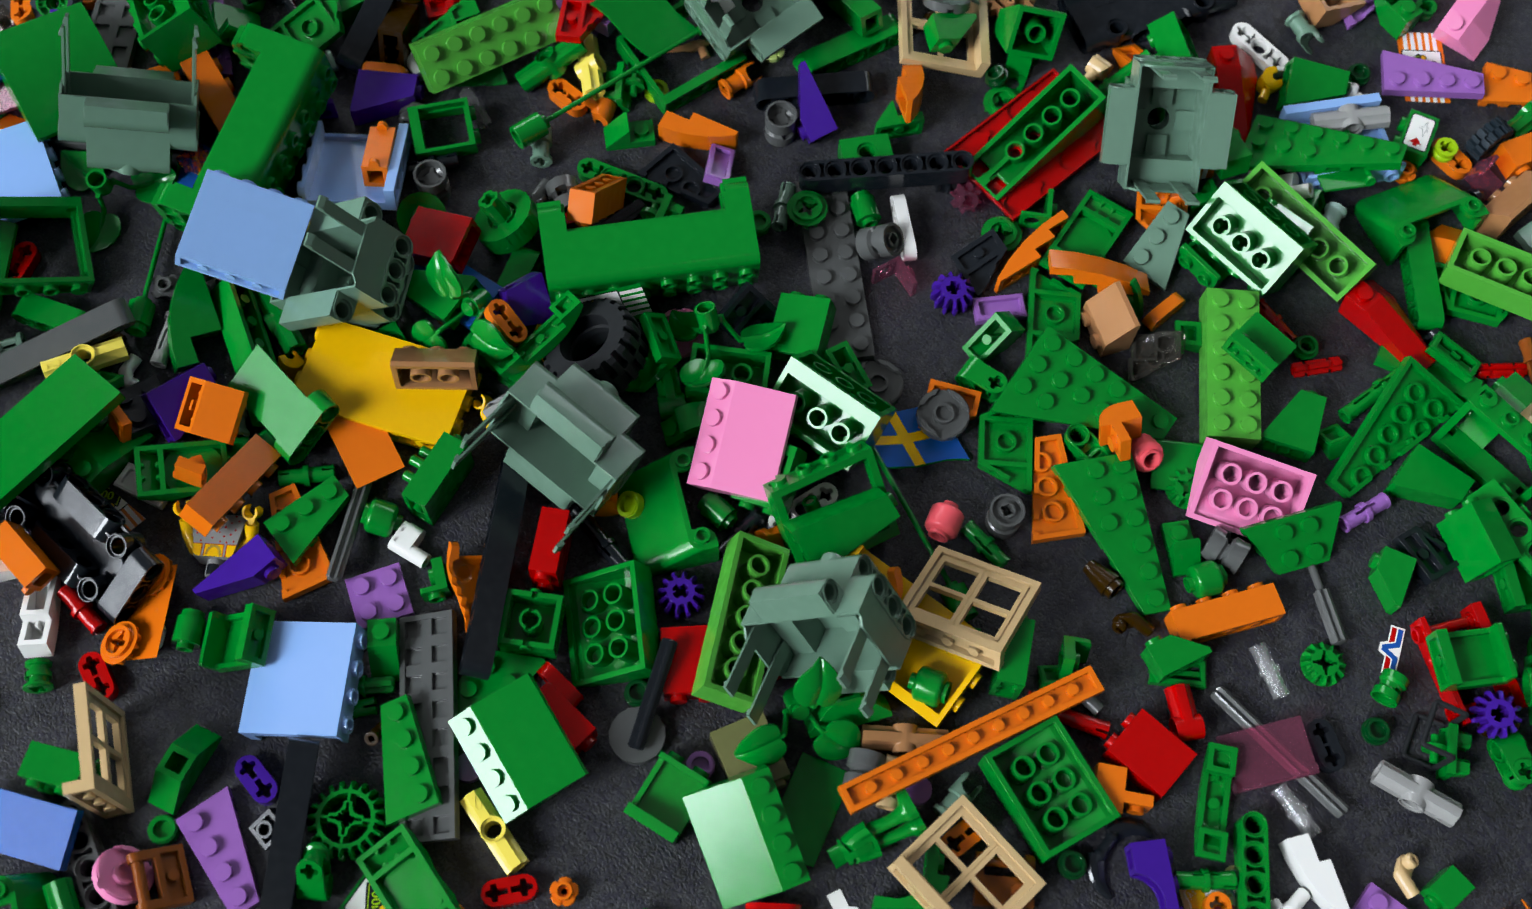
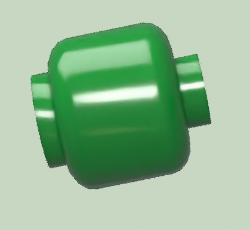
M375 498L371 503L366 502L360 523L364 524L365 532L388 538L393 530L397 531L399 529L403 516L398 515L399 506L397 504Z
M1207 560L1190 565L1186 571V577L1183 578V583L1188 593H1192L1197 599H1201L1206 596L1212 597L1221 594L1228 583V578L1221 564H1217L1213 560Z
M923 666L919 669L918 673L912 672L907 688L912 690L911 695L914 700L932 708H937L941 703L945 704L947 702L952 682H949L948 675L945 672Z

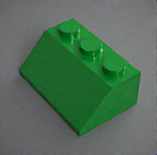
M1174 11L1147 25L1150 32L1147 35V39L1151 47L1156 48L1157 54L1155 55L1199 58L1189 31Z

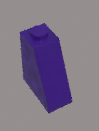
M359 69L350 107L354 124L363 125L399 115V111L404 106L413 101L419 102V100H423L424 86L420 85L418 74Z
M205 363L194 366L140 396L151 415L157 421L168 443L177 441L185 433L174 427L190 376L216 383V374L210 366L206 367Z

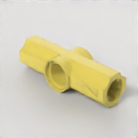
M589 34L583 41L588 52L579 57L578 62L574 64L576 75L581 80L583 96L604 84L603 73L607 71L606 64L599 54L597 38L593 34ZM605 89L592 96L594 100L601 97L604 98Z
M121 336L93 346L79 344L70 353L42 361L40 364L43 374L47 378L74 354L82 360L90 359L86 364L96 372L102 368L130 360Z
M480 787L465 795L460 804L506 875L510 876L521 870L529 860L483 789ZM499 825L502 827L498 837H487V831L491 826Z

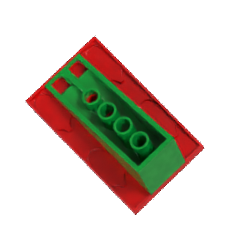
M1072 64L1066 67L1060 74L1053 68L944 151L964 150L973 155L974 165L970 181L1014 222L1019 219L1022 210L1029 211L1037 203L1044 200L1049 188L1056 190L1071 176L1075 175L1090 161L1100 155L1107 97Z

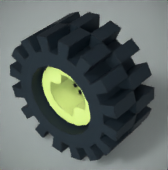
M1498 116L1489 123L1487 122L1476 134H1473L1471 139L1466 142L1467 144L1464 145V149L1477 162L1483 161L1485 158L1490 157L1502 142L1508 141L1509 137L1513 135L1514 130Z

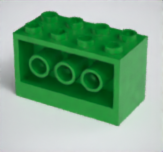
M126 0L130 5L129 13L134 19L133 27L139 35L137 38L139 44L145 51L150 50L154 54L156 61L162 67L166 66L171 72L175 73L181 69L180 62L192 57V40L195 25L200 30V36L197 37V54L208 51L222 41L208 0Z
M1242 179L1224 181L1185 229L1191 234L1190 238L1192 241L1200 246L1204 245L1214 260L1217 262L1222 261L1229 267L1227 270L1232 276L1237 279L1241 278L1248 284L1247 288L1249 291H1259V295L1262 297L1278 292L1318 246L1314 240Z
M811 350L791 356L773 387V390L799 396L790 435L796 439L804 440L810 444L811 450L820 455L831 451L836 452L844 448L847 443L853 444L860 440L867 443L873 449L897 410L894 406ZM863 460L853 465H850L842 470L849 471L863 463Z

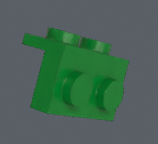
M1194 241L1181 245L1176 259L1183 268L1188 269L1197 278L1202 286L1217 288L1232 276L1227 270L1229 267L1222 261L1217 262L1214 260L1204 245L1200 246Z

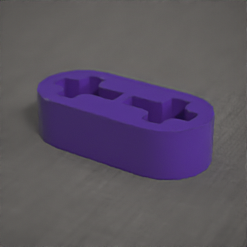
M245 755L236 762L235 774L252 798L263 806H271L276 803L279 798L280 786L271 773L255 756ZM248 763L252 766L255 765L253 771L257 777L254 779L245 773V765ZM261 782L268 788L272 787L270 789V797L267 798L264 795L260 797L263 792L258 785Z

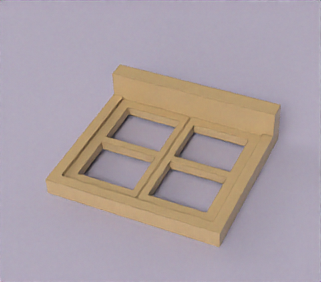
M897 0L899 63L904 65H922V68L982 78L991 65L987 0H978L980 2L979 5L970 0L969 10L965 12L976 13L977 19L963 36L966 38L967 61L944 57L940 52H937V55L913 51V28L924 30L923 26L927 20L912 17V0Z
M938 545L902 601L916 622V633L913 639L1000 671L1004 664L1005 651L1041 591L1042 582ZM944 565L976 576L966 594L934 583ZM987 581L1020 592L1010 611L977 599ZM928 590L961 601L950 620L917 608ZM972 606L1006 618L995 637L962 625Z
M87 682L73 684L81 779L62 783L63 796L104 819L133 813L134 802L125 711ZM90 708L96 712L98 738L92 734ZM106 720L112 724L114 749L108 743ZM94 747L99 750L101 776L96 774ZM110 758L115 760L118 787L112 784Z
M963 794L887 867L924 909H953L948 902L969 881L995 909H1022L1047 884ZM960 817L988 845L968 867L940 839ZM934 843L962 872L941 894L913 865ZM995 855L1023 883L1003 905L975 876Z

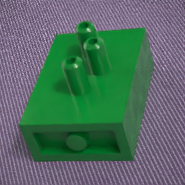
M445 431L432 449L426 446L420 448L419 455L426 458L425 460L417 455L410 457L409 464L418 468L417 472L413 473L406 470L402 474V479L408 482V485L401 495L410 514L432 526L435 525L475 466L472 453H470L454 469L451 468L457 454L460 456L469 446L467 444L463 449L460 448L463 437L458 434L452 436Z

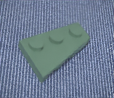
M1167 201L1125 257L1122 264L1147 274L1148 281L1165 292L1189 214L1170 201Z

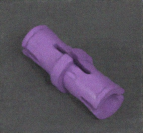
M1380 492L1365 503L1359 502L1353 510L1339 517V528L1343 532L1348 533L1363 522L1369 523L1374 519L1375 515L1391 507L1390 498L1385 493Z

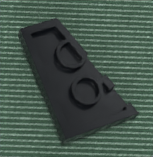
M674 143L637 173L640 177L663 185L668 192L707 209L719 200L720 187L703 182L705 170Z

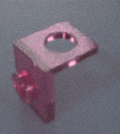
M1497 154L1478 161L1464 177L1472 188L1481 189L1484 192L1485 201H1488V198L1503 185L1489 169L1499 158Z
M900 256L873 269L871 278L873 284L895 273L910 296L915 295L918 282L915 279L914 271L910 266L905 265Z

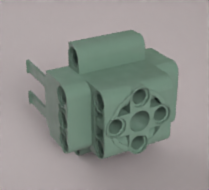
M710 0L684 1L687 12L723 61L728 60L739 51L745 52L750 48L755 57L760 62H763L823 19L813 0H758L760 9L756 12L747 11L742 5V0H732L735 7L726 14L719 2H711Z
M65 13L58 32V36H61L62 78L59 83L58 140L86 143L87 168L109 169L123 175H138L149 172L170 174L173 150L198 152L200 111L199 80H196L197 37L200 36L199 27L194 26V37L192 40V82L175 80L174 72L96 65L93 73L70 71L69 13Z
M1133 55L1131 76H1125L1124 84H1109L1099 161L1101 163L1119 165L1117 182L1123 189L1139 191L1146 200L1145 203L1160 204L1161 200L1154 193L1159 192L1177 193L1186 206H1199L1200 202L1192 193H1197L1201 169H1227L1238 95L1233 90L1213 88V83H1218V77L1215 76L1216 67L1209 63L1207 59L1181 56ZM1158 107L1164 108L1165 116L1162 122L1157 125H1149L1147 117L1150 111Z
M319 195L309 229L305 233L289 279L284 299L281 300L270 296L269 303L283 310L279 324L290 331L344 322L364 327L368 330H375L382 323L397 321L402 312L415 265L412 256L413 243L411 239L384 222L380 206L366 196L333 203L329 201V198Z
M536 361L507 390L497 408L470 435L465 434L460 445L462 449L488 425V428L460 456L458 454L455 456L451 468L454 469L490 433L496 436L509 447L504 459L508 466L560 509L566 510L574 503L583 508L565 529V536L554 547L552 552L557 553L562 550L565 545L564 542L589 515L594 517L605 503L624 486L646 453L645 449L629 437L640 415L622 401L618 391L611 383L594 378L576 362L557 378Z
M827 552L822 555L820 560L792 563L787 568L780 584L760 586L752 591L749 600L750 605L741 622L746 641L727 681L723 683V688L730 697H734L753 654L756 652L768 668L751 708L747 709L746 716L752 724L757 725L778 676L780 675L783 679L800 678L802 674L813 666L819 657H822L836 670L838 674L836 679L842 686L841 694L865 692L859 710L866 719L870 718L874 713L873 707L879 691L890 690L896 678V670H900L911 641L916 633L915 619L887 578L880 573L866 554L843 557L833 552Z

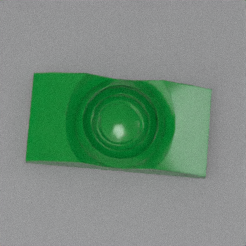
M1089 189L1049 249L1079 252L1105 258L1116 244L1134 213ZM1049 249L1039 262V265L1049 270ZM1057 275L1082 290L1087 286V284H1074L1073 276Z
M248 437L235 438L234 445L215 440L134 446L137 498L150 501H175L194 496L201 489L200 487L173 477L175 463L179 455L188 459L196 455H202L207 468L208 482L248 442Z
M405 823L399 825L355 859L385 909H461L455 894L434 868L428 851Z

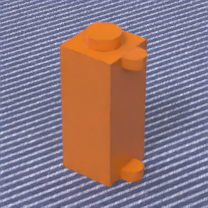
M379 121L377 127L370 126L361 164L364 186L384 187L396 138V127H388L385 121Z
M8 520L0 523V559L24 586L22 592L25 596L32 594L34 591L40 592L60 573V570L20 524Z

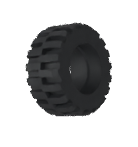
M599 298L594 299L593 302H582L583 308L571 330L543 358L544 367L559 378L576 362L594 378L600 381H608L618 392L621 390L624 392L629 388L628 384L632 380L635 382L639 377L638 372L640 369L643 370L646 364L644 358L648 357L649 347L643 328L628 309L615 300ZM604 343L594 355L587 358L595 348Z

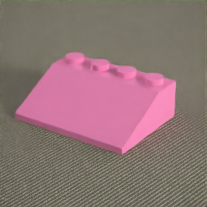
M712 377L687 484L701 490L768 502L763 484L776 479L775 476L781 472L799 396L739 381Z
M1206 437L1196 463L1185 516L1213 526L1218 525L1227 531L1243 536L1240 532L1241 527L1304 510L1317 475Z

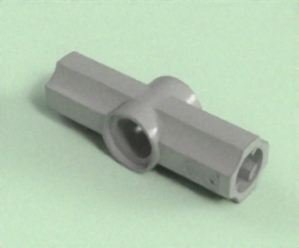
M1349 103L1341 106L1336 111L1311 113L1310 125L1338 131L1349 130L1351 133L1358 135L1363 130L1389 127L1391 112L1387 105L1359 108L1357 104Z
M1385 760L1379 762L1370 777L1372 784L1397 797L1398 802L1406 809L1416 813H1424L1449 828L1455 825L1463 812L1462 804L1434 789L1435 786L1430 780L1420 775L1408 774Z

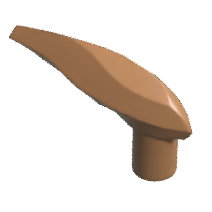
M707 40L690 41L677 46L667 53L698 51L701 60L710 58L706 48L709 42Z

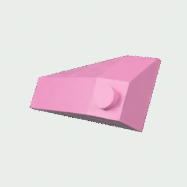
M1457 0L1436 28L1432 37L1474 62L1489 41L1501 0Z

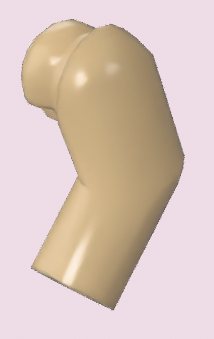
M1413 853L1401 854L1396 860L1393 872L1395 881L1407 899L1420 893L1411 878L1414 868L1419 865V860Z

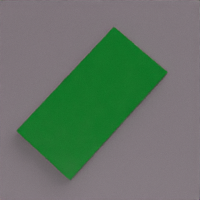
M76 354L72 355L0 418V511L126 399L120 391Z

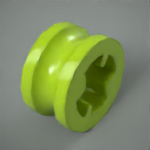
M1440 138L1432 148V156L1438 162H1450L1458 152V144L1451 138Z

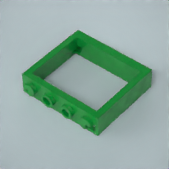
M680 0L679 3L672 7L686 19L690 15L684 6L685 0ZM621 34L616 37V51L630 69L640 63V61L631 50L635 46L628 42ZM739 51L728 60L719 63L665 95L644 67L633 73H637L638 78L644 81L646 90L653 97L654 103L664 115L667 110L674 112L716 88L718 80L721 78L725 80L733 75L737 68L747 62V57L742 51Z
M0 197V218H70L80 274L79 277L0 278V296L15 294L19 297L31 294L54 296L59 293L83 295L91 292L95 279L81 197Z
M1484 384L1430 440L1480 485H1485L1493 478L1499 484L1504 482L1514 495L1511 498L1517 505L1520 503L1524 504L1532 497V485L1527 487L1456 425L1472 409L1532 462V423L1487 384ZM1484 392L1487 393L1491 398L1489 399V398L1484 394Z
M860 440L853 444L849 442L844 448L836 452L824 453L820 456V459L811 463L800 464L794 471L785 475H776V479L763 484L784 546L790 549L789 560L791 564L806 562V560L783 526L785 521L790 520L782 500L783 496L863 460L871 487H878L887 493L872 447L864 441ZM896 520L864 542L862 545L867 550L899 535L900 531Z

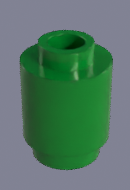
M860 190L851 196L850 206L857 226L860 228L877 226L881 220V215L875 198L870 194V191Z
M708 492L697 505L700 514L719 531L730 530L738 520V517H736L738 510L719 494Z
M184 608L181 614L177 616L171 643L176 645L177 650L193 652V649L200 648L206 625L204 612L197 609Z

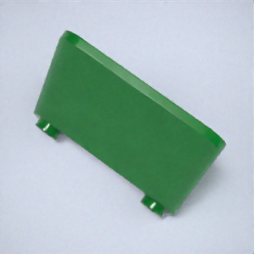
M1425 175L1411 182L1361 199L1354 207L1356 218L1387 266L1393 264L1403 249L1415 241L1416 227L1413 225L1414 223L1452 209L1463 227L1476 231L1489 215V211L1480 199L1434 175Z
M693 446L678 449L633 472L624 486L618 491L619 496L625 491L637 492L644 499V509L641 515L635 519L625 517L624 519L634 560L651 567L652 577L719 561V544L716 534L711 529L705 527L691 529L678 477L679 473L690 470L694 455Z

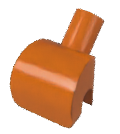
M591 97L583 102L591 109L590 112L594 123L596 124L597 120H599L603 126L608 125L612 121L617 109L616 103L608 98L601 97L594 100Z

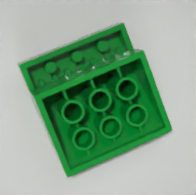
M82 2L0 31L1 77L8 93L38 143L58 135L59 83L62 78L61 36H58V32L65 13H69L70 71L93 73L96 65L117 67Z

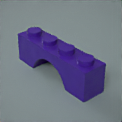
M1165 839L1132 842L1125 846L1124 851L1129 876L1144 882L1152 889L1158 900L1159 909H1183L1182 906H1179L1177 894H1179L1178 879L1176 876H1173L1170 865L1173 864L1172 850L1166 845Z

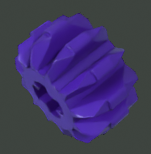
M951 271L947 277L941 274L938 280L932 284L930 298L932 301H935V309L943 308V315L947 311H951L953 316L957 315V311L964 314L967 306L973 303L974 287L970 286V279L962 280V273L958 274L957 277Z
M684 571L681 578H678L677 574L673 572L671 573L672 581L664 578L662 580L664 587L658 588V595L661 596L658 600L659 606H666L664 609L666 615L675 611V619L677 620L680 618L681 613H685V616L690 618L691 610L699 612L700 605L698 603H702L705 600V596L701 594L704 591V587L702 584H696L698 581L696 576L687 579V572ZM684 592L686 593V597L680 596L679 598H676V593L682 595Z
M1488 690L1484 692L1483 697L1477 696L1474 698L1477 706L1470 707L1469 711L1476 714V717L1470 720L1471 723L1479 722L1478 733L1487 731L1489 739H1494L1497 735L1504 739L1508 737V732H1517L1518 729L1514 723H1521L1523 719L1520 716H1516L1515 712L1520 711L1522 707H1513L1511 705L1514 701L1513 696H1508L1504 699L1503 691L1499 690L1493 694ZM1496 709L1495 713L1500 714V719L1494 720L1496 716H1492L1491 711Z

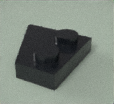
M746 281L718 314H723L725 320L741 336V331L746 327L762 324L775 318L777 308ZM720 323L719 327L734 339L732 334Z

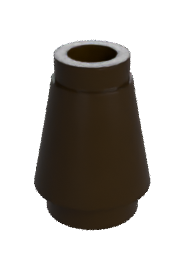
M1094 559L1089 561L1082 570L1102 597L1106 596L1108 599H1112L1124 586L1121 576Z

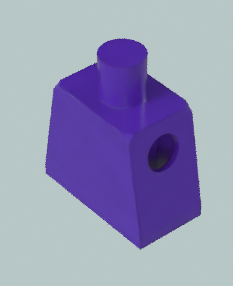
M530 272L499 289L497 292L499 299L506 301L525 326L544 323L553 315V312L549 309L551 301L542 272ZM500 310L493 311L495 315L502 314Z

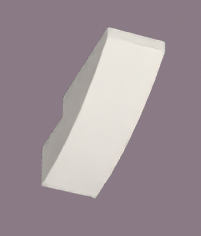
M57 576L40 592L34 591L28 596L24 595L19 614L23 624L17 643L24 658L54 656L61 608V599L56 596L61 588V580Z
M1309 833L1288 838L1278 844L1295 879L1302 888L1309 892L1310 898L1321 909H1350L1331 859L1319 862Z

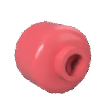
M1141 433V437L1134 438L1131 441V453L1137 471L1143 473L1150 472L1161 464L1164 456L1163 448L1151 435Z
M945 500L944 502L933 504L924 524L928 531V536L942 543L955 539L964 521V515L955 502Z

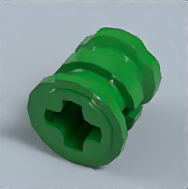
M34 658L25 661V668L28 671L24 673V679L27 681L23 685L24 692L42 694L54 689L53 683L49 682L52 679V671L49 669L53 666V662L50 659Z

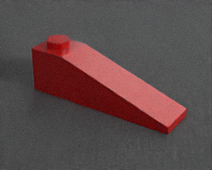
M1237 45L1212 46L1207 56V61L1216 67L1215 76L1218 77V83H1213V88L1233 90L1238 95L1233 127L1240 132L1241 139L1245 143L1250 133L1257 84V74L1253 58Z
M1362 280L1345 295L1338 312L1379 346H1384L1400 362L1404 357L1412 356L1426 369L1436 362L1434 358L1425 352L1426 348H1428L1427 344L1393 295L1374 280Z

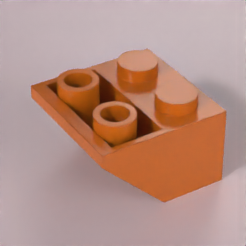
M190 376L174 428L234 445L235 438L239 432L241 418L247 406L249 393Z

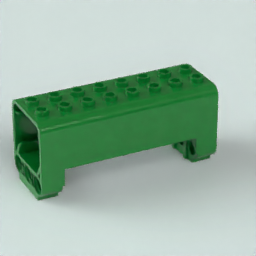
M247 23L246 26L240 25L231 45L234 48L233 52L241 60L240 64L250 69V72L193 187L190 188L177 182L174 184L166 183V185L160 184L151 205L168 224L184 232L207 169L224 171L230 177L239 180L247 179L253 181L259 187L277 189L284 195L289 181L294 176L295 168L305 153L309 139L315 133L316 125L326 110L327 102L337 87L338 79L326 54L322 50L252 23Z
M746 176L722 179V183H719L721 209L567 229L564 204H561L560 200L536 203L550 301L555 302L567 290L576 297L582 295L589 296L594 295L591 293L637 283L641 284L647 300L657 296L673 297L679 293L697 294L709 289L719 291L731 286L742 287L746 281L751 285L758 283L760 252Z

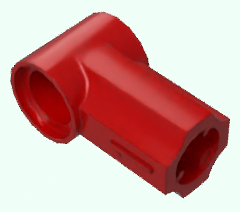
M1181 683L1166 687L1164 693L1171 716L1169 720L1170 732L1182 742L1204 739L1206 735L1205 723L1201 714H1197L1190 684Z

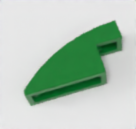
M183 268L175 285L168 314L167 339L174 374L187 371L198 365L199 361L192 342L217 336L222 330L203 274L187 268Z

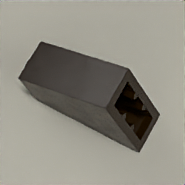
M398 1L393 3L378 28L380 62L398 64L408 70L407 59L411 53L408 44H411L412 39L418 35L420 27L419 4Z

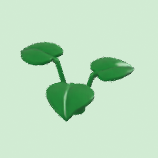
M61 151V171L67 185L77 192H86L91 188L96 194L95 197L98 199L101 207V213L92 210L84 214L90 253L100 252L109 248L117 241L121 234L122 224L120 218L115 214H106L107 209L103 201V196L110 194L114 185L129 190H136V196L140 201L151 204L160 184H173L177 177L173 169H171L170 174L141 173L131 175L134 185H129L115 178H109L104 173L105 169L87 168L86 151Z
M440 249L437 250L426 267L427 281L432 289L442 297L449 295L452 300L464 298L461 304L462 311L437 330L428 320L417 321L412 327L413 341L415 344L428 348L441 346L448 349L446 341L439 334L464 315L469 317L477 316L470 327V331L473 333L471 337L473 347L477 349L482 357L489 360H501L508 357L516 348L505 340L501 332L490 321L481 319L485 308L492 301L490 293L484 288H478L474 292L469 290L463 293V286L458 275Z
M704 301L697 304L694 312L671 310L669 326L676 341H691L698 334H703L706 358L705 360H691L681 368L680 379L682 383L687 387H705L711 385L712 377L721 378L725 369L723 361L720 359L711 360L708 334L714 333L719 329L720 323L725 326L739 343H744L746 350L759 352L768 350L778 343L786 329V322L751 325L743 329L741 336H739L725 320L724 315L717 313L716 306L712 301Z
M819 657L813 666L801 675L794 687L785 691L783 701L786 709L782 710L784 715L782 731L780 732L775 724H765L757 727L739 743L734 751V756L755 766L763 764L770 766L778 762L787 749L783 738L787 736L789 716L796 720H803L807 717L810 719L817 731L821 733L814 740L813 747L816 753L826 760L845 759L849 755L850 748H859L861 733L856 723L850 719L841 718L833 720L827 725L826 729H823L811 712V708L816 709L817 705L822 707L833 705L841 695L842 686L836 679L838 674L833 666L824 658Z

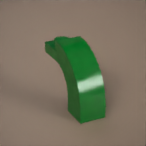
M934 843L925 852L923 876L941 894L948 886L949 876L938 874V871H943L945 854L940 853V848ZM875 895L872 899L871 909L924 908L912 895L903 898Z

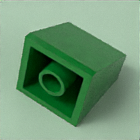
M1017 4L1000 9L993 32L1005 53L1052 61L1067 14L1065 12Z

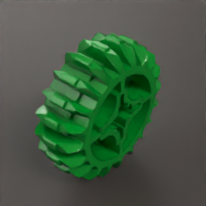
M353 780L348 789L346 783L340 781L338 791L331 785L328 787L329 796H325L323 793L318 795L322 803L320 805L317 803L312 804L311 807L317 813L308 815V820L315 822V824L310 825L307 830L309 833L315 834L312 836L311 842H320L329 848L331 860L338 854V860L345 862L349 853L350 859L355 861L358 858L357 852L360 851L363 854L367 851L366 848L369 845L372 847L376 844L374 841L376 837L379 839L385 837V834L379 831L380 828L388 827L386 826V821L381 820L385 817V809H381L385 805V800L383 798L377 799L379 792L376 789L369 791V785L363 783L359 788L358 782ZM357 799L368 804L371 818L358 814ZM344 801L339 811L330 813L337 804ZM350 815L356 821H353L352 824L349 823V826L346 827L342 822L345 818L348 819L347 816ZM326 824L338 827L340 843L330 840ZM367 829L363 836L350 843V841H353L357 831Z

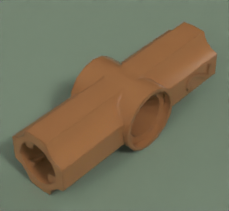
M896 723L892 726L862 724L860 745L861 748L877 752H890L892 755L900 757L948 734V730L918 728L917 725L911 723Z

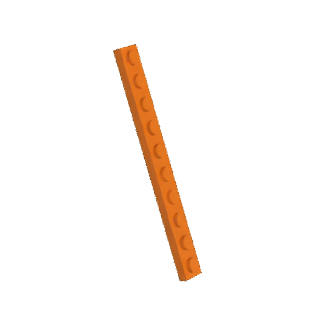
M1091 665L860 775L838 786L837 790L851 816L1055 715L1103 693L1105 689Z

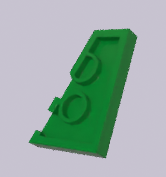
M333 475L263 523L294 566L297 567L302 561L301 557L309 547L314 546L318 541L317 537L327 525H331L351 498Z

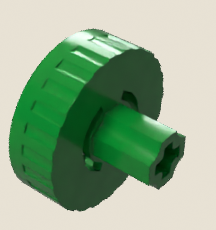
M508 189L498 193L489 190L483 193V196L478 200L480 209L474 220L481 230L478 240L489 252L508 254L524 246L539 228L537 205L525 191Z

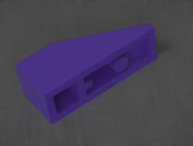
M804 60L798 65V123L800 126L797 127L801 139L803 141L807 140L808 144H811L835 132L838 127Z
M257 534L192 589V591L208 601L267 584L270 580L277 578L288 564L270 541Z

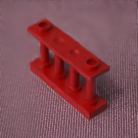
M1481 601L1471 603L1461 610V618L1429 626L1425 616L1409 625L1411 637L1418 644L1441 700L1467 711L1469 715L1474 714L1469 711V708L1477 706L1475 702L1464 705L1458 690L1440 692L1425 637L1437 629L1447 628L1448 632L1463 628L1471 630L1492 626ZM1516 678L1507 684L1493 686L1495 692L1499 690L1504 692V699L1508 696L1514 697V701L1511 704L1513 707L1520 706L1522 707L1521 710L1528 707ZM1445 708V715L1449 722L1460 716ZM1470 717L1458 723L1459 729L1471 723Z

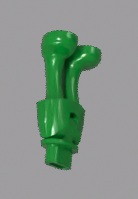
M906 789L896 793L897 807L892 812L869 823L865 821L858 823L842 835L841 842L839 838L836 839L838 844L826 850L836 869L847 863L852 866L883 856L881 849L908 837H919L927 829ZM899 824H902V825H900L899 827H897V828H895V829H893V830H891V831H889V832H886V833H884V834H881V833L887 831L888 829H890V828H892V827H895V826H897V825H899Z

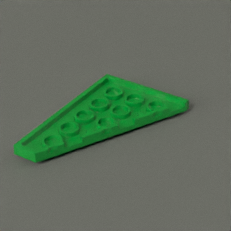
M1050 326L1044 329L990 408V411L995 414L1001 413L1019 418H1031L1037 421L1067 425L1081 423L1091 430L1099 431V417L1104 409L1116 403L1133 400L1142 415V433L1161 440L1165 438L1177 419Z

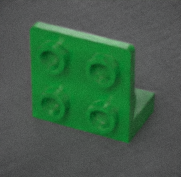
M216 1L211 5L212 13L222 39L218 44L233 48L231 43L241 24L246 26L247 23L261 26L260 16L257 13Z
M1255 312L1239 330L1236 329L1221 348L1263 383L1296 349L1297 345L1260 313Z

